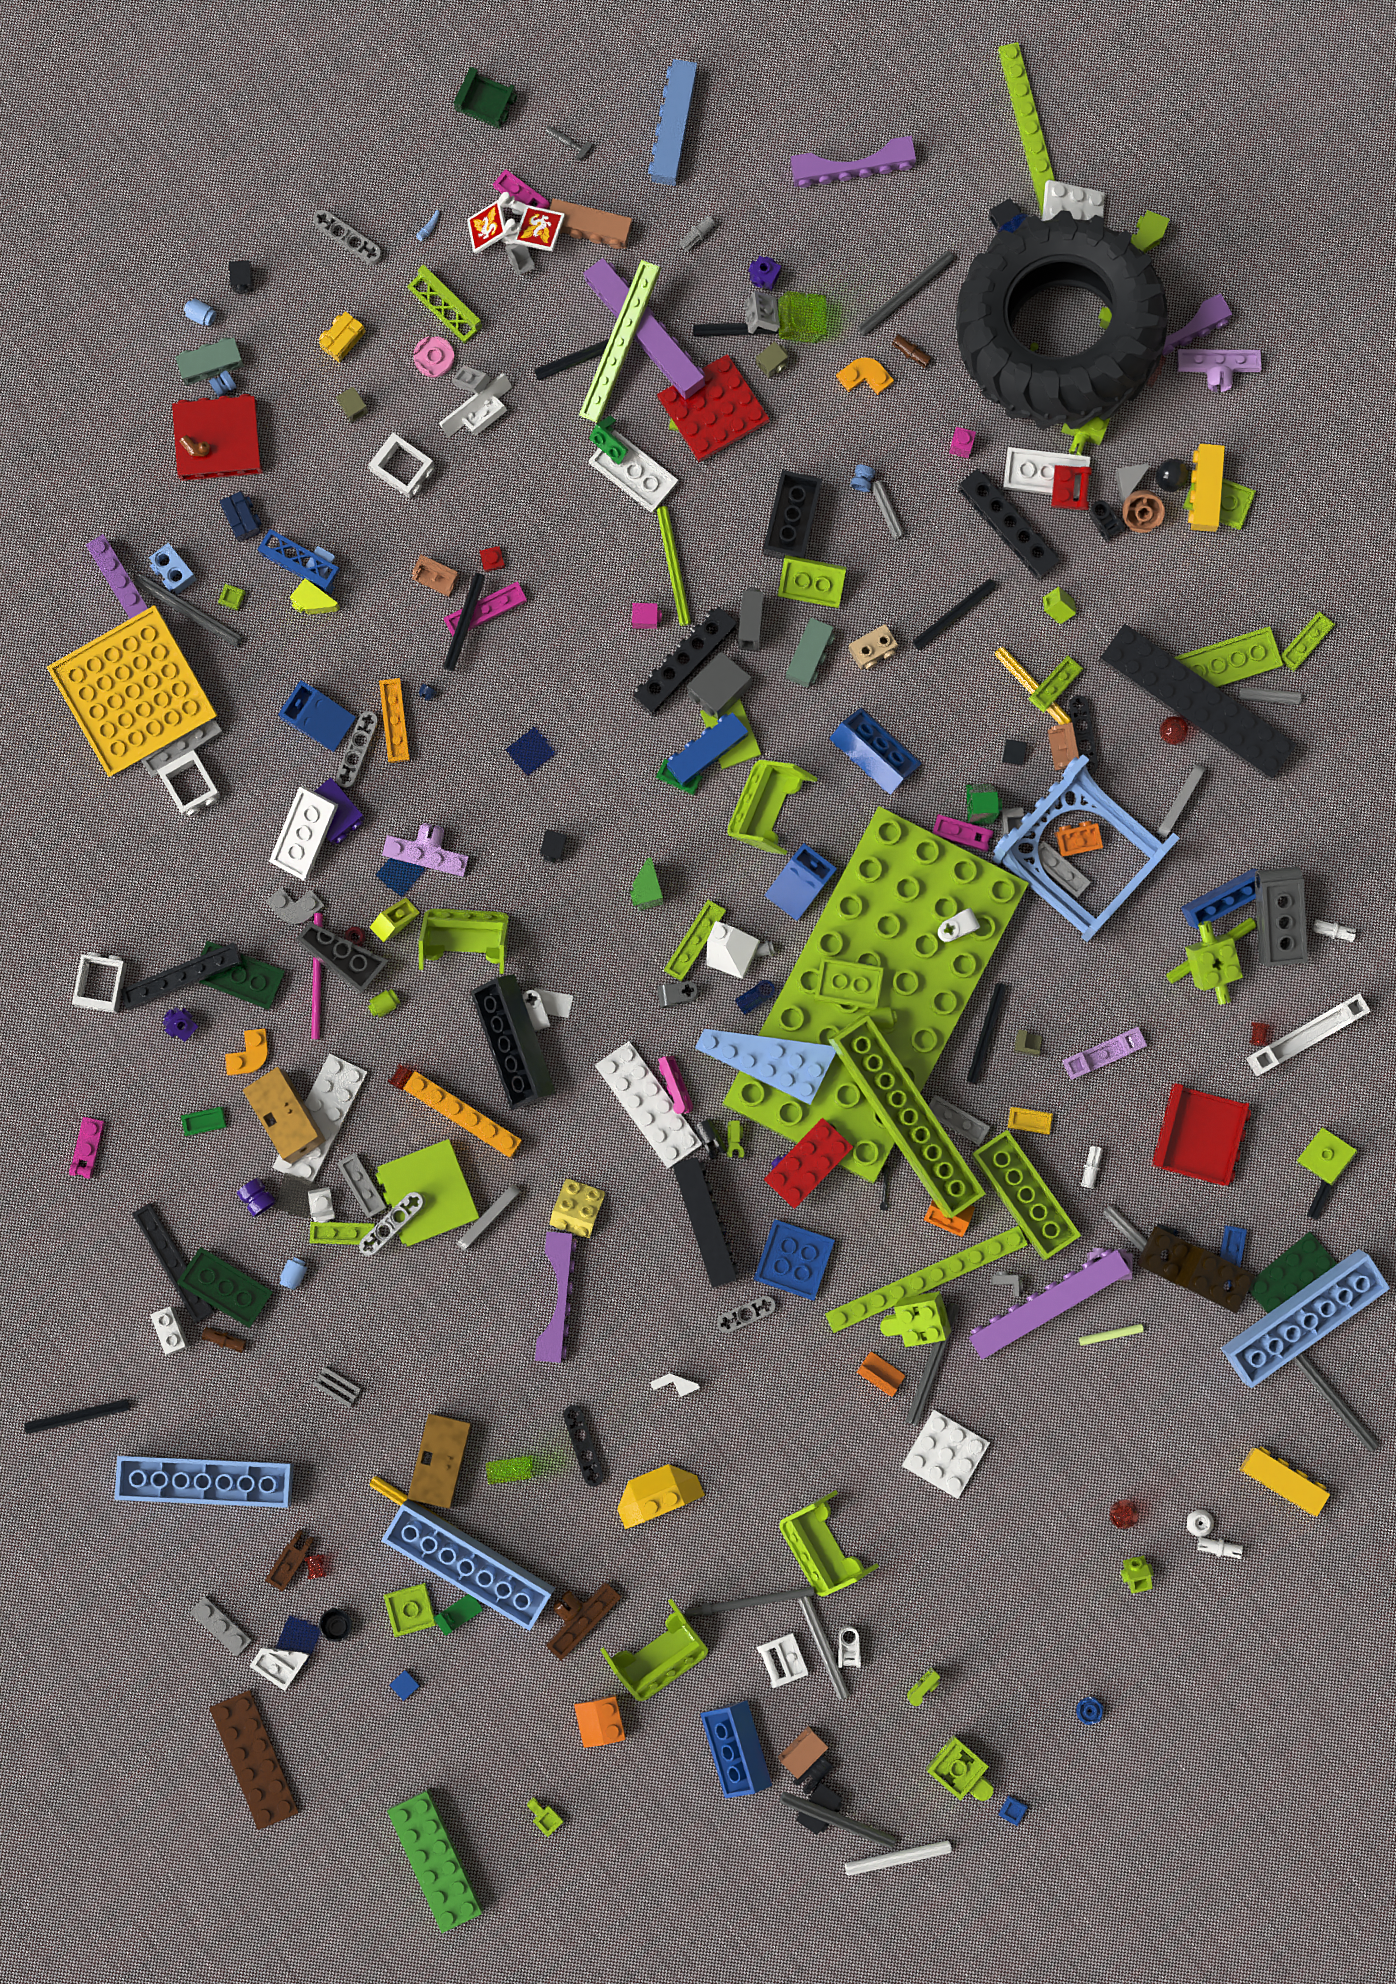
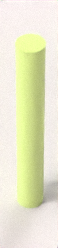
M1142 1324L1079 1337L1080 1346L1143 1332Z

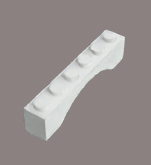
M1359 993L1252 1054L1246 1060L1257 1077L1371 1011Z

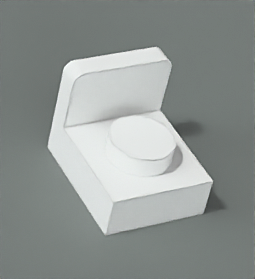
M329 1187L308 1191L310 1212L313 1220L325 1223L335 1218Z

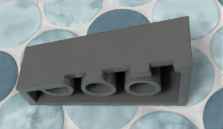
M311 922L294 940L359 995L389 961Z

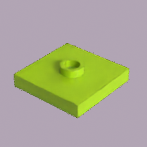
M1322 1127L1297 1159V1162L1333 1186L1358 1152Z

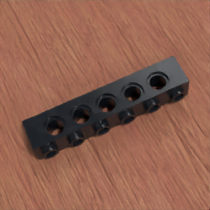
M977 468L959 483L957 490L1034 577L1040 581L1058 566L1060 561L1058 553L1053 548H1048L1043 536L1032 530L1031 523L1017 513L1018 509L1012 502H1007L1002 490L999 487H994L990 482V477L984 471L981 472ZM980 489L986 490L988 495L980 496L977 491ZM999 505L1002 510L995 512L991 509V506ZM1012 520L1015 526L1008 527L1005 525V521ZM1020 535H1025L1028 537L1029 541L1023 543L1018 539V537ZM1035 550L1040 551L1042 557L1036 558L1032 555V552Z
M719 606L716 610L711 609L704 617L706 620L701 625L697 624L690 633L692 635L687 640L682 639L676 646L677 650L673 655L669 653L663 659V665L658 670L655 668L648 675L649 680L644 685L642 683L639 684L633 691L634 701L651 717L737 628V622ZM709 627H716L718 632L711 635L706 630ZM700 641L704 646L701 649H695L692 645L694 642ZM686 656L690 661L687 664H680L678 659ZM667 671H672L675 673V677L673 679H666L664 674ZM653 686L661 688L658 694H652L649 690Z

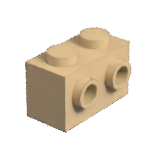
M886 624L850 643L848 649L860 670L864 668L868 670L878 664L877 661L883 657L886 660L895 655L898 644Z

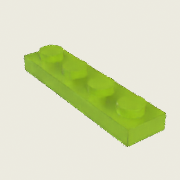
M709 899L707 900L664 968V972L680 982L683 981L707 943L715 921L720 922L724 916L725 909Z

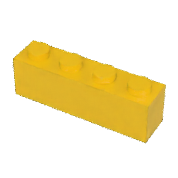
M1199 444L1197 450L1193 451L1192 462L1196 463L1195 470H1192L1191 483H1194V490L1190 491L1189 502L1193 503L1192 510H1189L1188 523H1191V530L1216 532L1219 527L1225 449L1223 445Z
M1260 1446L1258 1449L1252 1448L1239 1470L1312 1516L1317 1517L1330 1496L1325 1491L1327 1488L1317 1481L1314 1484L1307 1480L1308 1476L1299 1470H1296V1472L1288 1468L1290 1464L1278 1458L1276 1461L1271 1458V1453Z

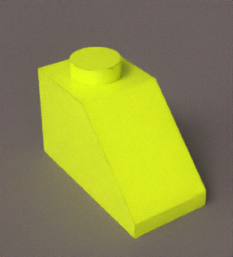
M306 578L290 596L293 603L291 606L299 613L304 611L308 615L336 612L340 609L336 601Z
M404 898L381 912L370 928L384 943L397 935L420 912L407 898Z

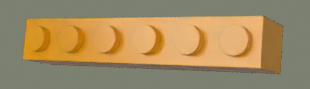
M414 1071L403 1088L406 1092L511 1160L523 1143L520 1138L416 1071Z

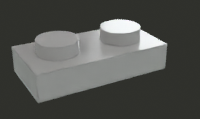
M463 365L451 382L456 387L479 395L486 388L491 378L487 373Z

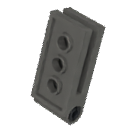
M1300 867L1257 870L1255 872L1259 963L1264 964L1266 967L1307 963L1304 879L1302 878ZM1282 896V902L1278 904V899ZM1284 917L1283 923L1279 925V920ZM1285 938L1284 943L1280 946L1281 940Z

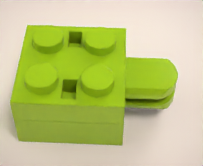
M940 1291L900 1298L894 1306L896 1314L886 1315L880 1324V1330L885 1336L902 1335L905 1347L945 1341L951 1333V1327Z
M954 1735L925 1768L929 1774L960 1801L968 1792L980 1801L988 1800L993 1794L992 1784L982 1776L989 1766Z

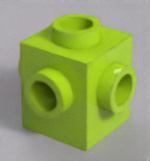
M1144 1555L1123 1560L1124 1569L1121 1570L1123 1582L1128 1583L1131 1594L1152 1589L1151 1576H1154L1151 1563H1146Z

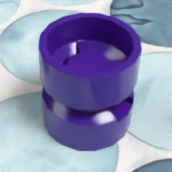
M259 1177L248 1182L236 1193L241 1201L249 1203L247 1209L254 1218L267 1211L276 1203L270 1192H264L265 1186Z

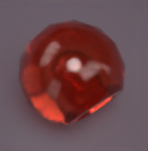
M1177 716L1167 717L1162 721L1159 728L1161 738L1171 745L1180 744L1185 741L1189 731L1187 723Z
M1120 1499L1111 1506L1109 1517L1117 1528L1130 1529L1139 1520V1509L1134 1502L1128 1499Z

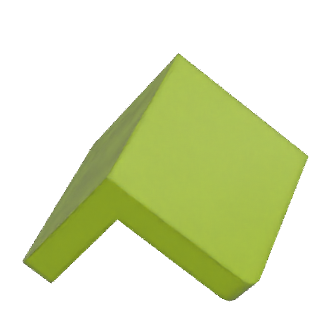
M1057 587L1043 597L1044 611L1059 624H1062L1076 614L1074 599L1060 587Z

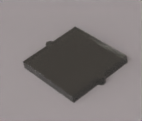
M285 1173L274 1208L288 1212L289 1215L294 1214L308 1219L310 1213L308 1191L316 1190L319 1184L306 1180L303 1176L298 1177Z

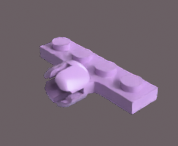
M1178 349L1177 368L1178 372H1205L1207 374L1208 388L1213 392H1217V385L1220 384V391L1225 392L1232 387V373L1261 371L1260 350Z
M424 823L420 826L415 841L387 835L382 856L464 877L469 856L442 848L443 828L434 826L431 837L432 824Z

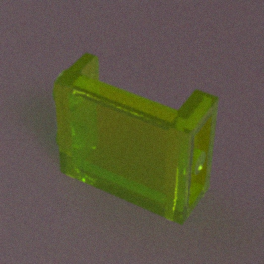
M532 1456L487 1462L488 1485L533 1478Z

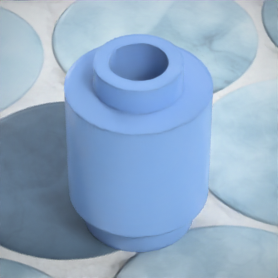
M195 298L192 301L189 300L185 305L184 311L187 318L203 326H211L214 322L216 311L213 310V307Z
M295 1257L293 1260L288 1259L280 1276L281 1281L279 1284L292 1290L300 1286L307 1267L304 1266L305 1262Z

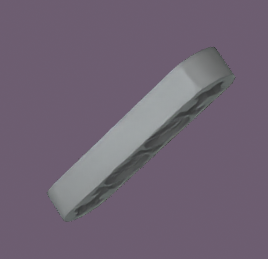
M319 210L314 214L313 221L319 231L367 264L375 265L380 262L382 254L376 244L326 210ZM326 217L327 222L331 225L330 228L324 222L320 224L319 218L323 219ZM337 227L345 229L342 236L334 235V230ZM352 239H360L361 245L357 248L351 247L350 242ZM365 245L369 252L373 253L375 251L376 257L371 256L369 258L368 253L364 250Z
M366 711L360 715L337 772L336 781L343 789H350L356 783L378 727V718L373 712ZM369 717H371L372 721L374 722L373 724H369L367 727V731L370 732V734H368L365 731L359 730L360 728H362L363 730L365 729L366 724L363 720L368 719ZM360 735H364L367 738V742L363 746H358L355 743L356 738ZM355 754L359 756V762L356 765L348 763L350 755ZM346 766L351 769L349 773L351 781L343 784L341 777H345L348 772L347 769H344Z
M1197 763L1195 764L1157 831L1159 835L1167 837L1206 768Z
M515 1184L511 1185L458 1241L457 1245L465 1252L517 1198L521 1190Z
M412 1192L406 1195L360 1241V1251L367 1256L377 1254L424 1208L426 1203L424 1195L419 1192ZM412 1197H418V1206H412L409 1210L403 1207L404 1204L406 1207L412 1204ZM399 1210L405 1214V1220L401 1223L395 1219V1213ZM383 1225H387L390 1228L388 1237H383L380 1234V1228ZM376 1238L380 1240L372 1245L374 1250L366 1249L368 1247L366 1242H373Z

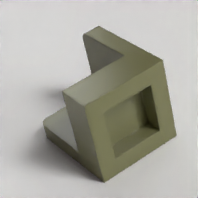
M354 387L336 396L339 406L350 423L355 422L368 413L366 405Z
M1019 1029L1016 1034L1013 1052L1039 1057L1042 1037Z

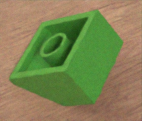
M650 857L645 861L632 884L633 890L630 891L633 906L638 905L639 911L663 904L662 893L653 861Z

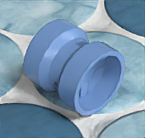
M226 370L218 378L209 380L218 397L225 396V392L233 391L237 388Z
M856 465V475L852 478L850 486L861 492H869L871 488L870 482L874 478L876 471L866 465Z

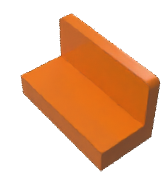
M932 1199L924 1221L963 1237L975 1207L970 1205L953 1218L944 1217Z
M873 1352L867 1355L856 1373L890 1397H893L905 1378L903 1373Z

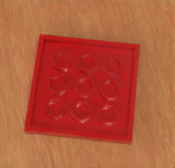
M728 354L702 368L705 374V386L685 400L674 385L657 394L658 400L673 420L679 433L699 463L770 422L769 417Z

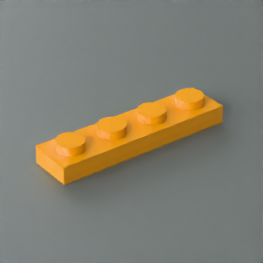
M400 678L380 680L388 762L410 761Z

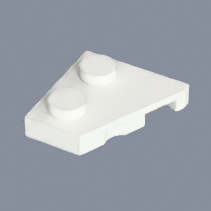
M262 1647L250 1664V1667L286 1691L309 1657V1654Z

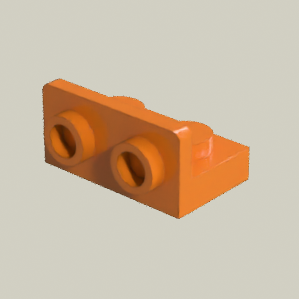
M1092 821L1079 823L1080 827L1073 829L1071 825L1058 827L1059 832H1055L1054 835L1057 837L1061 857L1103 848L1098 823L1092 824Z

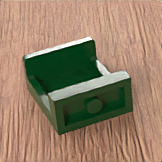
M470 67L454 100L455 111L500 129L502 123H506L509 117L508 110L511 105L515 104L518 94H516L514 85L511 84L510 87L504 86L480 76L478 69Z

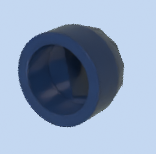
M424 683L419 690L420 698L426 695L425 701L432 700L437 693L436 690Z

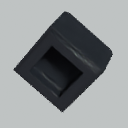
M1006 739L1002 762L1022 766L1027 743Z

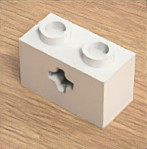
M167 1307L150 1314L165 1355H171L189 1347L175 1307Z

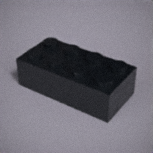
M786 470L781 471L763 546V555L784 560L785 555L805 558L821 491V478Z

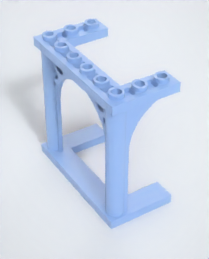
M1082 755L1079 759L1075 757L1068 764L1065 772L1062 774L1064 779L1060 783L1055 782L1048 790L1050 794L1046 799L1044 797L1040 798L1034 805L1037 809L1032 814L1028 812L1022 818L1021 822L1023 824L1019 829L1014 827L1008 835L1005 834L993 851L995 855L992 860L998 865L1002 862L1020 879L1028 882V886L1083 933L1081 938L1088 942L1179 840V837L1172 833L1162 844L1099 788L1086 768L1089 759ZM1069 791L1073 792L1076 797V802L1072 806L1068 805L1065 801V794ZM1081 796L1084 797L1083 801L1088 802L1087 805L1080 804ZM1060 797L1062 808L1058 810L1055 808V805H1058V798ZM1083 810L1101 816L1150 858L1097 919L1057 886L1046 875L1040 864L1038 845L1042 831L1052 819L1065 812ZM1045 817L1047 822H1042L1041 818ZM1030 832H1034L1036 835L1034 839L1023 838L1024 836H1030L1032 834ZM1022 843H1029L1033 846V851L1027 854L1021 853L1018 846ZM1032 857L1034 858V864L1032 865L1029 860L1026 862L1024 859Z

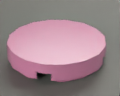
M426 337L418 342L414 349L416 368L427 377L436 378L443 376L450 371L454 364L453 348L442 337Z

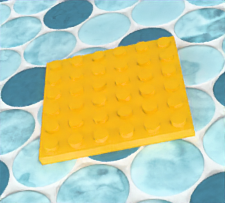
M156 605L47 666L49 673L108 777H112L140 761V759L218 716Z

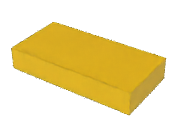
M1010 1107L1007 1128L1050 1135L1053 1114Z

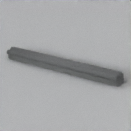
M950 251L944 252L858 326V331L863 336H866L954 260L953 254Z
M139 574L135 578L134 584L234 647L240 644L242 637L144 575Z
M949 1303L946 1309L951 1332L960 1307L953 1303ZM951 1333L945 1341L934 1342L906 1418L908 1424L917 1426Z
M1302 1352L1294 1357L1292 1360L1367 1450L1370 1452L1374 1451L1379 1446L1378 1442Z
M782 1792L779 1801L785 1806L889 1849H892L896 1843V1839L892 1835L788 1792Z

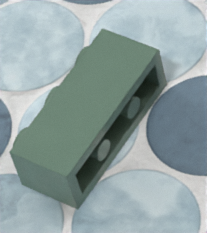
M234 337L223 338L218 343L212 345H201L199 349L193 351L185 350L178 356H175L185 385L220 375L225 370L230 372L244 367Z
M810 618L786 672L785 679L809 688L810 683H815L819 674L816 669L819 664L823 665L827 653L824 652L826 646H831L835 637L832 634V626Z

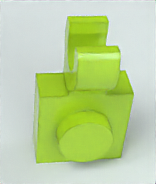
M740 1121L727 1122L728 1158H732L733 1150L739 1152V1158L744 1156V1149L738 1143L743 1137V1127L740 1126Z
M534 1797L527 1803L529 1809L536 1815L533 1822L547 1837L564 1822L549 1804L543 1809Z

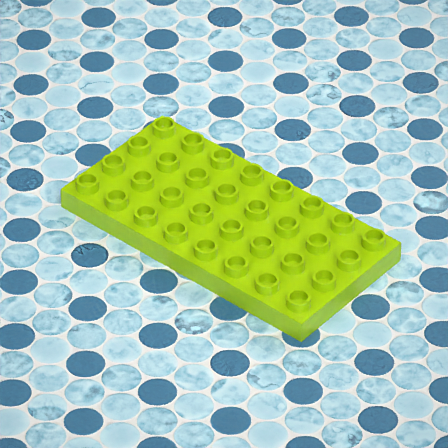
M878 806L758 1036L832 1046L828 1040L830 1037L873 1009L814 1000L821 957L884 967L878 1008L890 1006V1009L896 1012L897 1022L893 1023L894 1027L882 1029L879 1032L919 1093H921L1029 883ZM971 908L980 928L950 942L942 941L938 936V929L941 924L958 913ZM947 927L944 930L945 934L949 933L950 935L953 931L952 928L948 929ZM835 1053L810 1105L739 1071L722 1103V1106L795 1144L823 1117L854 1146L837 1166L872 1184L875 1182L895 1143L837 1053Z

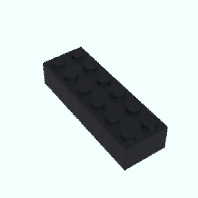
M515 974L496 977L470 991L511 1111L529 1107L556 1094Z
M697 1157L673 1164V1170L712 1289L736 1282V1277L740 1276L736 1262L731 1263L729 1257L733 1255L730 1243H725L723 1236L726 1235L723 1222L718 1223L716 1217L720 1215L716 1201H711L710 1195L713 1194L710 1182H705L703 1175L706 1174L703 1161L698 1162Z

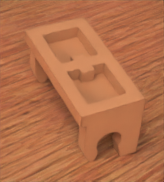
M421 554L412 572V580L450 597L459 579L457 571Z
M1073 724L1057 725L1048 729L1055 771L1065 770L1075 757L1079 759Z
M808 1726L778 1758L798 1779L828 1749V1746Z

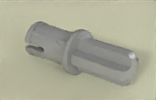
M707 215L696 227L693 226L691 231L679 242L681 248L688 251L699 240H703V236L716 225L714 220Z

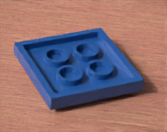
M774 1219L753 1280L814 1301L835 1240Z

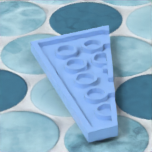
M710 1029L703 1030L695 1047L696 1050L809 1105L836 1053L834 1048L828 1045Z

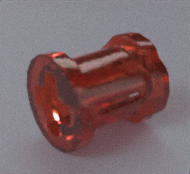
M1252 1022V1037L1249 1040V1044L1267 1046V1030L1270 1029V1025Z
M398 1064V1069L387 1082L403 1091L405 1083L412 1076L413 1072Z
M324 1554L304 1558L308 1564V1579L327 1576V1573L324 1572L322 1561Z

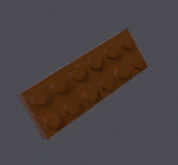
M251 1690L209 1707L257 1829L261 1830L299 1813Z

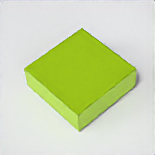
M225 584L218 604L238 611L246 592Z

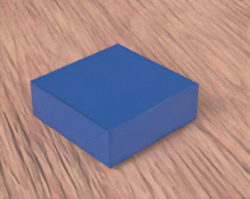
M406 1669L389 1684L403 1701L420 1686Z
M1008 1795L998 1816L1018 1826L1028 1806Z

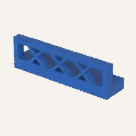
M271 529L268 531L257 549L263 557L298 577L306 578L316 587L331 595L335 589L332 582L340 568ZM274 536L279 539L280 547L271 549L267 545ZM295 548L297 556L287 558L285 550ZM313 558L315 566L303 567L302 559ZM325 567L332 569L327 580L320 576L319 569Z

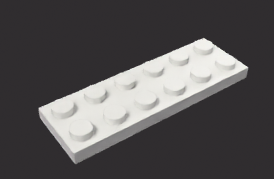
M630 1041L595 1064L599 1073L667 1169L702 1146L701 1141L684 1117L674 1112V1103Z
M329 1053L305 1101L307 1109L326 1141L292 1164L282 1160L279 1154L272 1168L312 1186L368 1074L367 1071Z

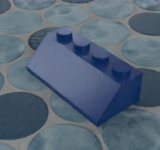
M859 708L845 719L829 738L837 748L848 755L851 761L861 767L869 777L873 778L890 795L922 764L862 708Z
M748 1701L735 1702L700 1713L725 1799L755 1794L771 1787L772 1782Z

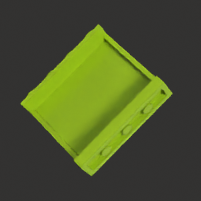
M449 1139L377 1167L379 1172L376 1173L379 1184H384L386 1189L383 1195L387 1205L391 1204L392 1208H394L406 1195L412 1192H419L425 1197L426 1203L424 1208L398 1233L402 1244H407V1247L410 1248L414 1244L480 1219ZM412 1197V1198H411L412 1201H413L412 1204H411L410 1206H407V1207H406L405 1204H404L403 1207H405V1208H407V1209L409 1210L412 1206H415V1205L418 1206V1205H419V1204L417 1203V1201L419 1200L418 1197H417V1198H413V1197ZM401 1210L395 1213L397 1222L401 1223L405 1220V1214Z

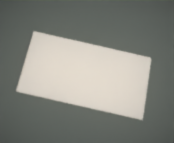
M534 988V991L539 993L547 1014L569 1018L573 1000L572 995ZM532 996L531 1006L535 1005L534 1002H535L536 1000H538L537 998H534L533 996Z

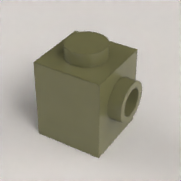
M774 341L756 356V365L770 378L776 372L779 374L785 370L788 363V352L782 345L778 346Z

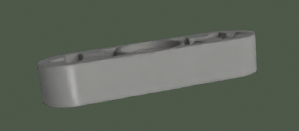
M762 1296L724 1313L717 1320L718 1329L721 1332L730 1333L768 1316L775 1310V1302L769 1296ZM762 1300L771 1302L770 1311L766 1312L765 1309L758 1311L761 1315L756 1317L755 1309L751 1305L756 1303L757 1308L762 1305ZM744 1308L750 1309L753 1314L752 1318L748 1321H744L740 1317V1311ZM736 1312L737 1319L741 1324L737 1326L736 1322L730 1324V1329L721 1327L723 1318L726 1317L730 1320L734 1318L732 1313Z

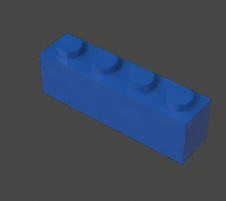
M733 712L730 715L724 714L717 720L718 724L713 728H706L701 733L702 737L695 741L693 739L684 746L685 750L680 754L676 752L669 757L667 768L682 787L748 736V730Z
M1253 868L1182 906L1181 909L1188 925L1198 930L1200 922L1204 924L1203 921L1213 922L1256 898L1255 872L1257 869Z

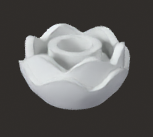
M1198 1509L1188 1515L1187 1529L1190 1533L1197 1537H1204L1212 1531L1214 1521L1210 1513Z

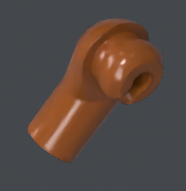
M188 435L180 439V443L192 456H205L209 453L210 445L205 441L194 444Z

